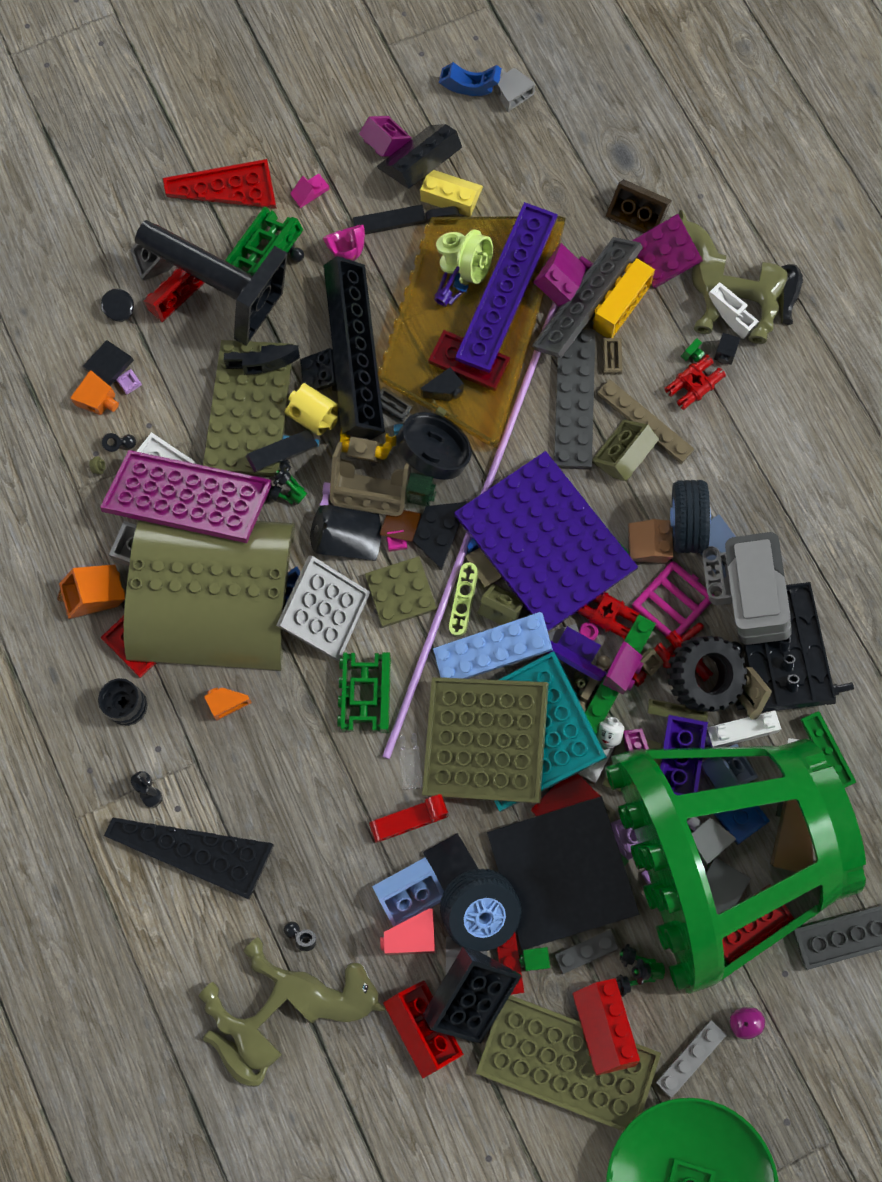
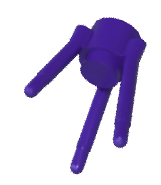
M459 266L455 268L447 285L443 288L448 273H444L438 291L434 295V300L443 307H446L448 304L451 306L464 293V291H459L452 297L453 293L449 290L459 271Z

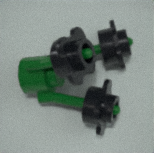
M288 460L280 462V468L274 474L275 480L273 484L275 486L271 485L268 492V502L271 499L277 501L278 497L287 500L291 505L293 502L299 504L307 494L304 488L288 472L292 468ZM286 483L291 488L287 493L290 497L280 493L282 488L277 485L282 486Z
M626 944L625 948H622L620 952V960L624 967H627L628 964L633 965L634 961L637 960V964L632 968V974L637 980L629 981L627 976L622 977L621 974L616 977L621 997H624L626 993H630L631 986L642 985L647 982H655L656 979H663L665 976L664 964L656 963L655 959L636 956V949Z

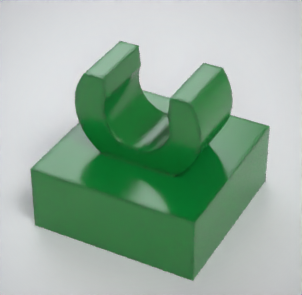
M696 338L681 357L685 361L692 357L695 362H698L705 354L699 349L702 342Z

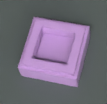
M131 369L116 379L126 395L142 385Z

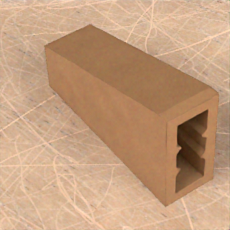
M793 799L783 802L770 864L774 867L798 872L813 864L814 861L812 841L797 801Z

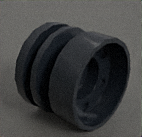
M117 678L110 680L99 692V708L107 717L121 726H130L138 723L147 712L148 703L146 696L134 683L127 679Z

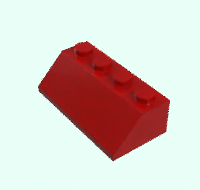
M180 268L176 269L166 281L160 283L153 293L147 295L144 303L147 310L163 322L205 282Z
M616 978L596 982L573 992V998L595 1076L635 1067L639 1063L640 1058Z
M424 980L383 1002L422 1079L464 1055L454 1036L431 1030L424 1019L423 1013L433 998Z

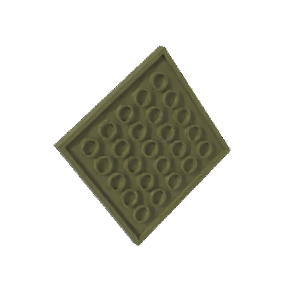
M432 677L422 795L435 796L442 794L443 797L540 803L549 683Z

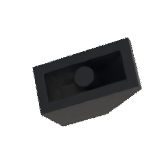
M450 367L421 387V396L426 399L450 401L453 398L457 399L464 391V383Z

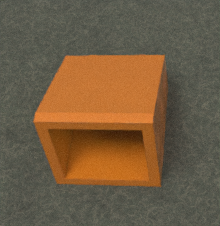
M115 564L73 568L59 583L68 619L115 608L125 600V591L121 586L120 573L117 571Z

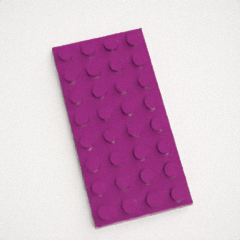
M128 450L100 508L101 512L247 543L272 482L270 479Z

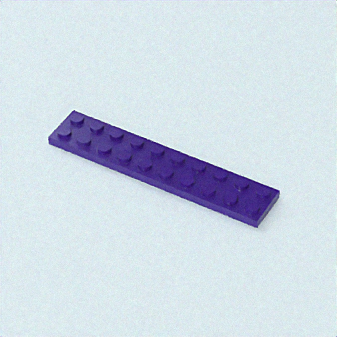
M524 202L456 354V361L490 373L558 218V214Z

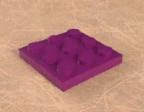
M678 214L632 240L640 242L643 247L637 255L639 260L655 269L652 280L654 288L659 287L703 261Z

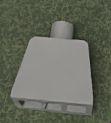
M502 68L500 81L495 85V91L509 112L535 94V83L516 68L511 69L507 73Z
M692 817L687 821L688 826L694 831L692 836L704 866L736 840L733 835L711 818L704 823L697 817Z

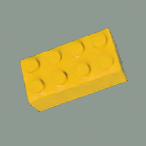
M637 258L633 263L630 262L625 269L624 276H619L616 280L615 288L612 291L609 290L605 295L603 304H598L594 311L595 316L592 320L594 322L593 330L606 338H613L651 287L655 269Z

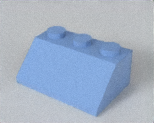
M426 857L372 886L393 927L439 904L444 892Z

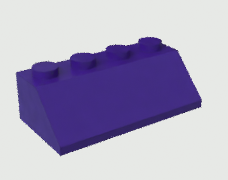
M668 715L663 749L704 748L708 722ZM703 758L661 759L660 769L675 795L698 792Z

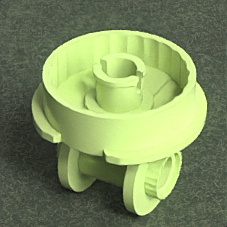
M471 230L466 236L458 232H449L438 238L436 247L438 252L443 255L440 259V267L444 272L453 274L455 268L459 266V281L464 285L470 283L479 284L485 279L493 258V243L490 237L482 235L479 230Z

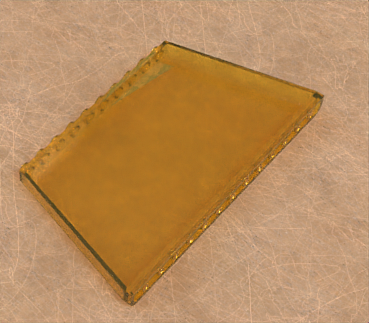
M518 216L431 217L430 223H427L425 226V238L420 241V254H416L414 260L415 269L411 270L409 275L410 284L404 290L405 300L400 303L399 318H395L394 333L389 336V349L385 350L383 354V367L380 366L378 370V377L382 383L437 414L435 411L438 409V406L433 403L432 399H426L421 396V387L446 370L429 364L428 360L443 330L464 338ZM558 216L500 348L499 353L511 357L496 391L458 376L464 383L462 395L450 401L435 400L437 405L449 412H446L445 418L491 447L498 448L545 294L533 282L560 244L565 226V217ZM471 230H479L482 235L490 237L493 243V258L489 272L481 283H470L467 291L461 294L451 306L448 304L446 307H443L434 300V295L438 291L445 273L440 267V259L443 255L438 252L436 242L439 237L449 232H458L466 236ZM448 273V275H447V278H446V281H445V283H444L443 288H444V287L447 285V283H448V280H449V277H450V273ZM455 280L449 287V290L453 293L452 297L460 291L453 287Z

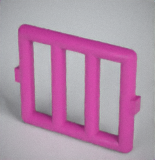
M672 561L632 603V608L640 612L641 616L655 622L654 628L659 630L664 636L669 635L671 631L641 606L649 597L680 624L676 632L681 637L711 602L708 598L707 588L698 582L699 578L694 574L691 576L675 561ZM673 570L705 597L699 605L667 579ZM660 584L693 611L686 619L654 592Z

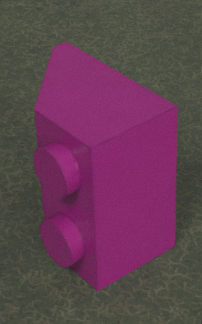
M369 116L359 133L363 141L372 146L376 154L381 157L392 155L412 139L389 116Z
M623 641L602 685L623 695L626 690L630 691L635 682L632 679L634 673L639 674L644 664L640 662L643 656L627 642Z

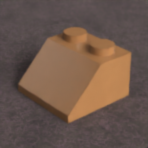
M651 519L628 524L629 556L633 561L665 564L673 558V530L670 520Z

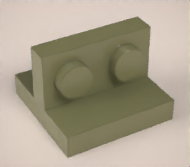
M493 583L482 596L481 605L477 613L503 625L517 620L525 606L514 593Z

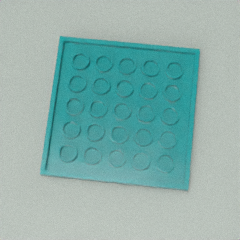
M554 651L499 679L549 683L541 791L607 759ZM494 801L499 812L520 803Z

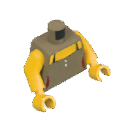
M342 429L340 431L342 452L347 453L346 458L381 464V460L386 459L392 447L396 446V434L390 437L389 433L385 435V443L381 444L377 441L342 434Z

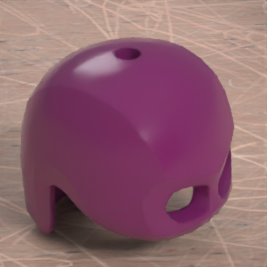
M742 1007L731 1014L730 1028L736 1037L745 1040L752 1039L763 1032L765 1018L757 1008Z

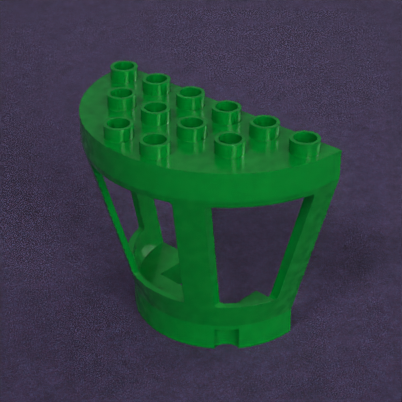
M801 739L781 746L633 749L611 756L613 765L605 767L612 790L621 788L626 803L618 806L619 816L625 830L632 828L635 831L638 844L630 847L632 857L638 870L645 868L648 872L651 883L644 885L643 890L650 909L657 908L661 912L664 924L657 925L656 931L663 949H670L674 953L677 964L669 966V971L677 991L685 989L686 993L691 994L716 985L837 900L859 894L865 887L866 877L863 865H866V857L854 810L834 767L829 766L823 751L811 740ZM768 756L777 765L783 777L675 795L654 759ZM793 799L796 800L811 837L816 861L717 914L709 882L687 819ZM820 885V900L818 904L724 967L722 942L724 937Z

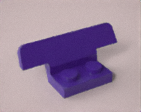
M568 626L557 644L550 640L553 650L547 653L554 651L558 659L597 681H601L606 676L607 672L591 664L601 647L600 644Z

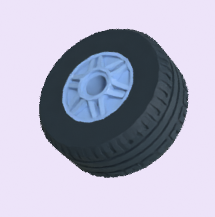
M678 480L673 483L670 508L673 549L677 553H703L709 547L711 511L708 484L703 480Z
M489 869L469 870L458 875L444 890L445 892H443L440 902L441 919L452 940L460 947H466L479 952L489 951L506 943L516 932L521 921V903L512 885L502 874Z

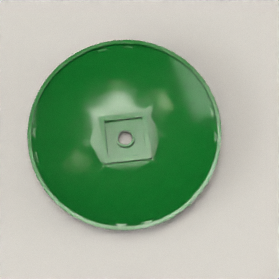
M700 1098L671 1099L658 1103L640 1113L628 1124L618 1138L612 1150L606 1174V1182H686L688 1180L694 1182H779L772 1155L755 1128L730 1108Z

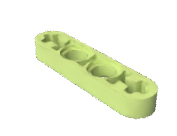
M470 562L461 566L449 622V630L456 637L463 636L467 631L478 578V569ZM469 567L474 571V574L471 573L469 576V580L473 581L472 583L462 581V579L467 580V574L464 571L468 570ZM468 585L471 588L468 595L460 593L462 586ZM459 604L467 606L465 613L459 614L456 611ZM455 616L465 618V620H460V625L463 629H459L458 632L453 628V626L458 624V619Z

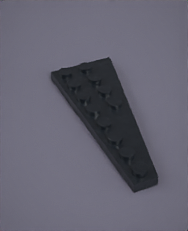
M114 817L104 834L107 838L250 900L274 847V844L270 842Z

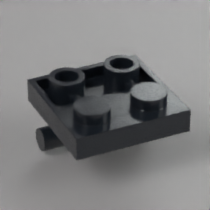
M328 348L300 359L302 383H306L317 391L331 386L333 391H337L333 349Z

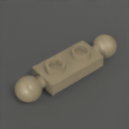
M605 655L598 657L596 660V666L603 671L608 670L612 664L611 659ZM589 676L586 678L589 681L587 686L581 687L577 694L580 697L579 702L584 712L586 711L585 704L598 683L597 680Z

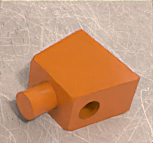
M91 370L70 397L75 406L98 415H102L106 408L114 412L119 406V402L113 399L115 397L113 389Z

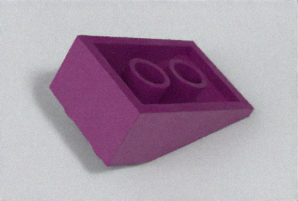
M560 243L533 283L557 306H561L571 301L580 287L587 267Z

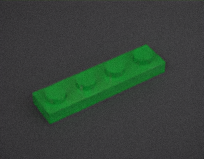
M818 711L802 718L800 721L809 739L823 751L829 766L834 767L844 788L857 783L821 713Z

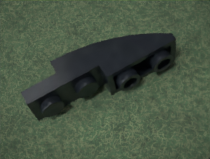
M293 344L261 346V352L224 353L226 369H243L244 375L274 371L300 358L299 346Z

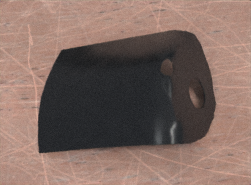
M321 505L317 509L310 531L311 547L317 554L376 561L381 543L380 516L378 513L332 505ZM324 522L327 523L326 529H323ZM318 525V532L314 537V529Z

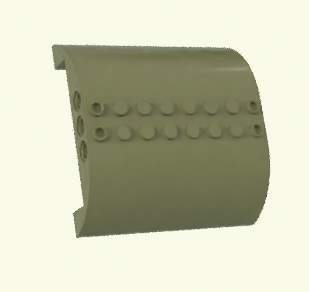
M139 520L132 543L125 596L124 647L126 660L281 671L283 629L276 625L286 602L291 542H294L295 523L256 521L248 542L243 543Z

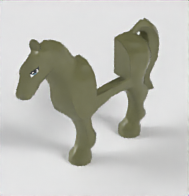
M259 937L251 941L243 952L251 958V968L255 972L262 973L271 978L275 985L267 1002L256 1015L246 1019H239L229 1014L218 997L219 988L214 982L208 984L198 995L205 1003V1012L215 1019L220 1032L231 1035L235 1043L226 1040L213 1030H209L204 1034L203 1041L215 1047L231 1076L238 1083L248 1087L259 1086L265 1078L268 1067L282 1055L258 1028L287 999L310 1023L315 1022L318 1018L351 1022L366 1017L371 1011L386 1010L378 1002V992L362 964L350 963L345 969V986L343 992H339L326 987L318 978L307 972L288 971L272 965L264 956L263 942ZM252 1069L259 1070V1072L254 1073L252 1072Z

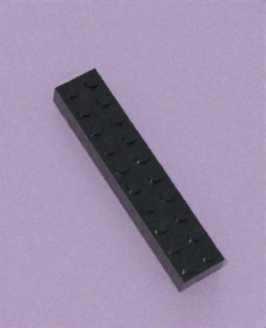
M336 256L324 264L323 267L342 434L372 440L385 433L366 269L364 264Z

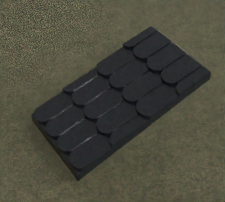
M811 582L786 585L791 618V635L788 639L749 645L743 644L747 666L752 667L772 691L762 712L836 703Z

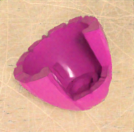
M357 225L342 231H336L324 236L323 240L335 257L339 256L354 261L363 251L365 241L364 226Z

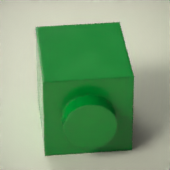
M548 947L523 950V955H519L520 967H524L525 972L550 969Z

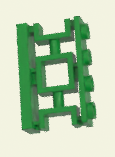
M264 207L225 261L240 269L243 266L249 268L248 273L254 275L274 246L288 252L303 232V228L298 219L294 217H287L284 223L276 221L278 217L272 210L270 212L267 207ZM267 227H271L268 232L265 231ZM277 231H281L278 236L275 235ZM262 239H266L270 242L263 251L256 249ZM247 254L251 255L248 259H245ZM257 258H260L261 260L259 261V263H255Z
M343 652V658L339 660V669H343L342 677H339V688H342V696H338V708H341V715L337 717V726L341 727L342 732H354V722H373V732L389 733L390 652L375 653L374 663L356 662L355 653L348 654ZM348 661H351L352 669H361V678H350V686H348ZM379 661H382L381 686H378V678H368L369 669H379ZM355 684H374L373 701H355ZM347 699H350V707H360V715L349 716V724H346ZM378 699H381L380 725L377 724V716H367L368 707H378Z

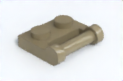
M746 667L747 674H744V679L747 680L746 685L741 688L743 689L742 695L736 696V698L747 710V715L754 720L760 716L772 691L752 667ZM745 692L748 694V696H749V697L752 699V701L755 703L754 706L750 703V701H749V700L747 699V697L744 695Z

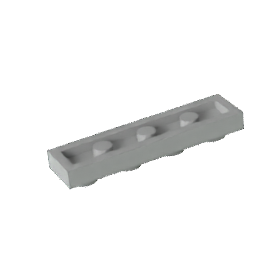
M710 1020L655 1083L672 1098L727 1035Z

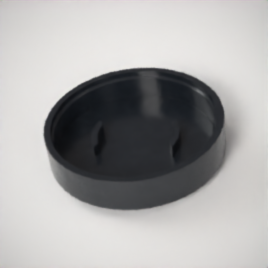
M419 412L409 416L397 435V445L403 458L414 469L431 478L448 480L459 476L472 456L471 445L464 432L449 419L434 413Z

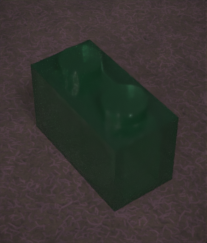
M411 472L406 489L408 503L426 507L430 506L431 501H435L437 491H435L436 484L433 482V477Z

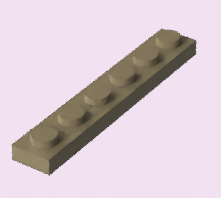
M609 379L598 391L597 395L627 420L648 424L659 438L656 444L680 464L694 452V448L612 380Z

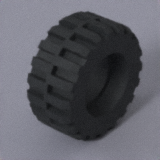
M718 636L694 637L682 642L681 647H677L673 651L675 656L670 657L669 663L671 667L667 668V674H670V679L667 681L668 685L673 687L671 690L673 696H678L677 701L681 704H686V708L691 710L715 712L729 708V704H734L737 701L736 696L742 695L743 689L741 688L746 685L747 681L744 679V674H747V668L743 667L745 660L738 655L740 654L739 649L732 647L733 643ZM704 655H708L714 660L719 673L716 686L708 693L698 686L695 679L696 665Z

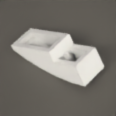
M720 282L709 292V296L722 318L734 332L744 339L759 322L745 310L748 305Z

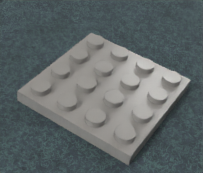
M308 556L276 626L334 660L339 661L369 597L370 591L314 556Z

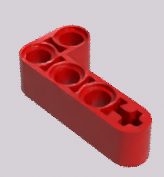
M442 794L426 799L424 803L370 822L369 826L374 841L377 843L443 820L449 816Z

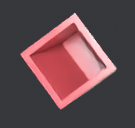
M427 909L385 931L384 937H380L381 950L386 955L435 953L433 909Z

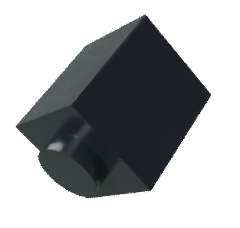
M723 333L714 360L721 364L731 365L741 338Z

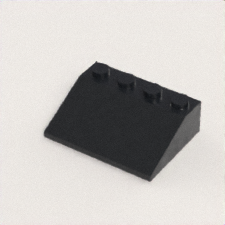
M447 124L429 125L377 165V167L401 185L410 189L462 148L458 133Z
M462 947L425 1009L423 1017L433 1031L481 1044L522 976L520 973L479 951Z

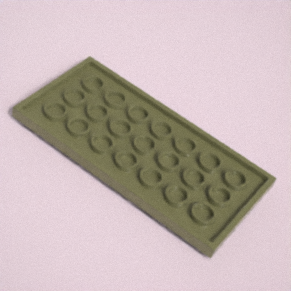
M221 340L203 466L246 475L272 477L279 470L280 462L254 473L245 456L250 452L283 439L286 419L284 411L288 403L292 363L274 371L244 375L243 369H226L224 353L261 352V346L271 344L278 346L290 343L250 341L245 346L235 340Z
M510 995L492 1025L476 1074L623 1131L633 1119L643 1112L661 1053L635 1043L640 1058L639 1063L635 1067L595 1076L579 1021Z

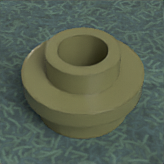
M95 456L89 462L93 474L101 475L106 469L105 461L99 456Z

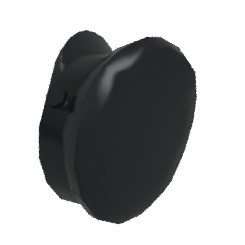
M112 289L103 295L101 307L108 318L116 322H123L131 317L134 310V302L128 292L122 289Z

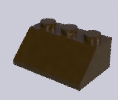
M623 179L617 185L606 217L646 233L663 222L672 200Z

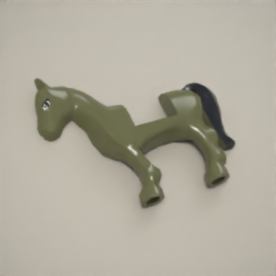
M680 210L679 216L703 259L702 262L692 268L693 285L703 294L706 302V311L702 318L695 322L694 330L701 334H710L712 332L713 323L718 320L720 313L714 306L709 292L719 282L738 298L749 299L761 305V320L757 327L750 331L748 337L750 342L755 344L767 342L768 333L774 329L773 320L779 311V307L781 323L793 324L792 309L799 298L803 283V275L798 266L787 264L780 267L777 264L762 262L758 281L723 275L727 256L719 254L709 234L698 224L687 221L684 212Z

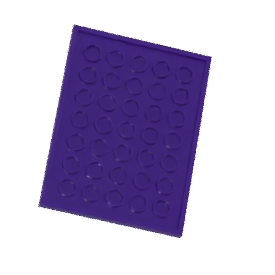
M546 451L454 512L455 517L474 539L531 615L538 612L543 613L548 632L638 569L636 563Z

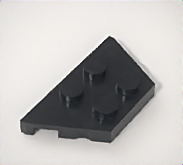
M466 502L426 506L413 537V543L440 570L444 567L460 525L454 512L466 505Z

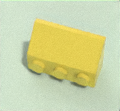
M433 170L426 175L420 189V196L422 202L441 208L454 206L458 208L459 214L471 217L483 186Z

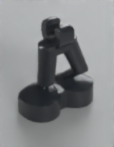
M139 771L131 777V785L136 792L140 793V798L145 806L152 809L162 802L163 795L160 790L151 786L152 777L148 773Z

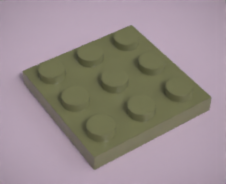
M419 556L365 573L382 628L437 611Z

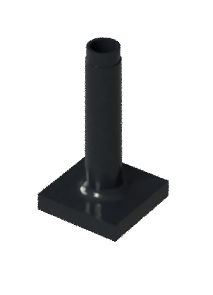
M145 220L137 230L135 243L236 300L234 340L247 346L283 294L288 253L274 246L255 274L251 275L148 220Z

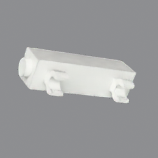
M776 711L760 714L754 720L747 717L707 727L705 745H708L709 748L724 747L778 733L781 730Z

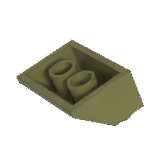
M623 420L593 457L592 463L613 478L627 481L639 464L643 462L647 454L654 448L659 438L648 424Z

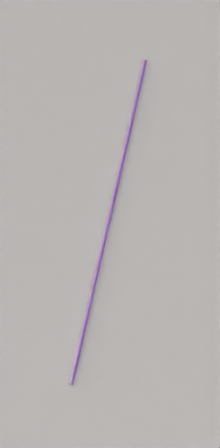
M554 302L551 304L542 331L557 312L558 306ZM535 350L533 352L481 494L492 486L541 352ZM467 531L382 757L386 759L391 757L466 556L467 546L472 539Z

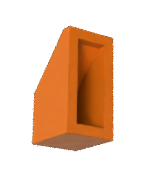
M222 687L219 689L213 688L204 696L216 720L252 703L248 695Z

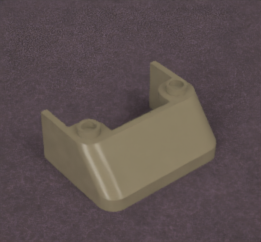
M338 442L332 456L331 503L343 508L391 516L401 515L405 507L411 476V465L406 461L404 469H396L392 473L391 480L355 474L354 464L349 460L341 459L342 442Z

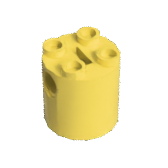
M303 383L297 392L294 390L288 398L290 403L284 411L285 415L319 436L327 429L332 430L338 421L339 406L337 403L306 383Z

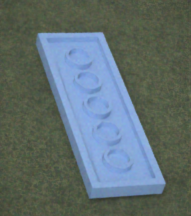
M541 612L433 648L440 678L468 679L553 650L543 613Z

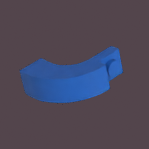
M452 62L442 68L439 84L458 94L469 96L488 95L492 93L493 86L499 83L502 68L495 65L486 71L476 73L466 71Z

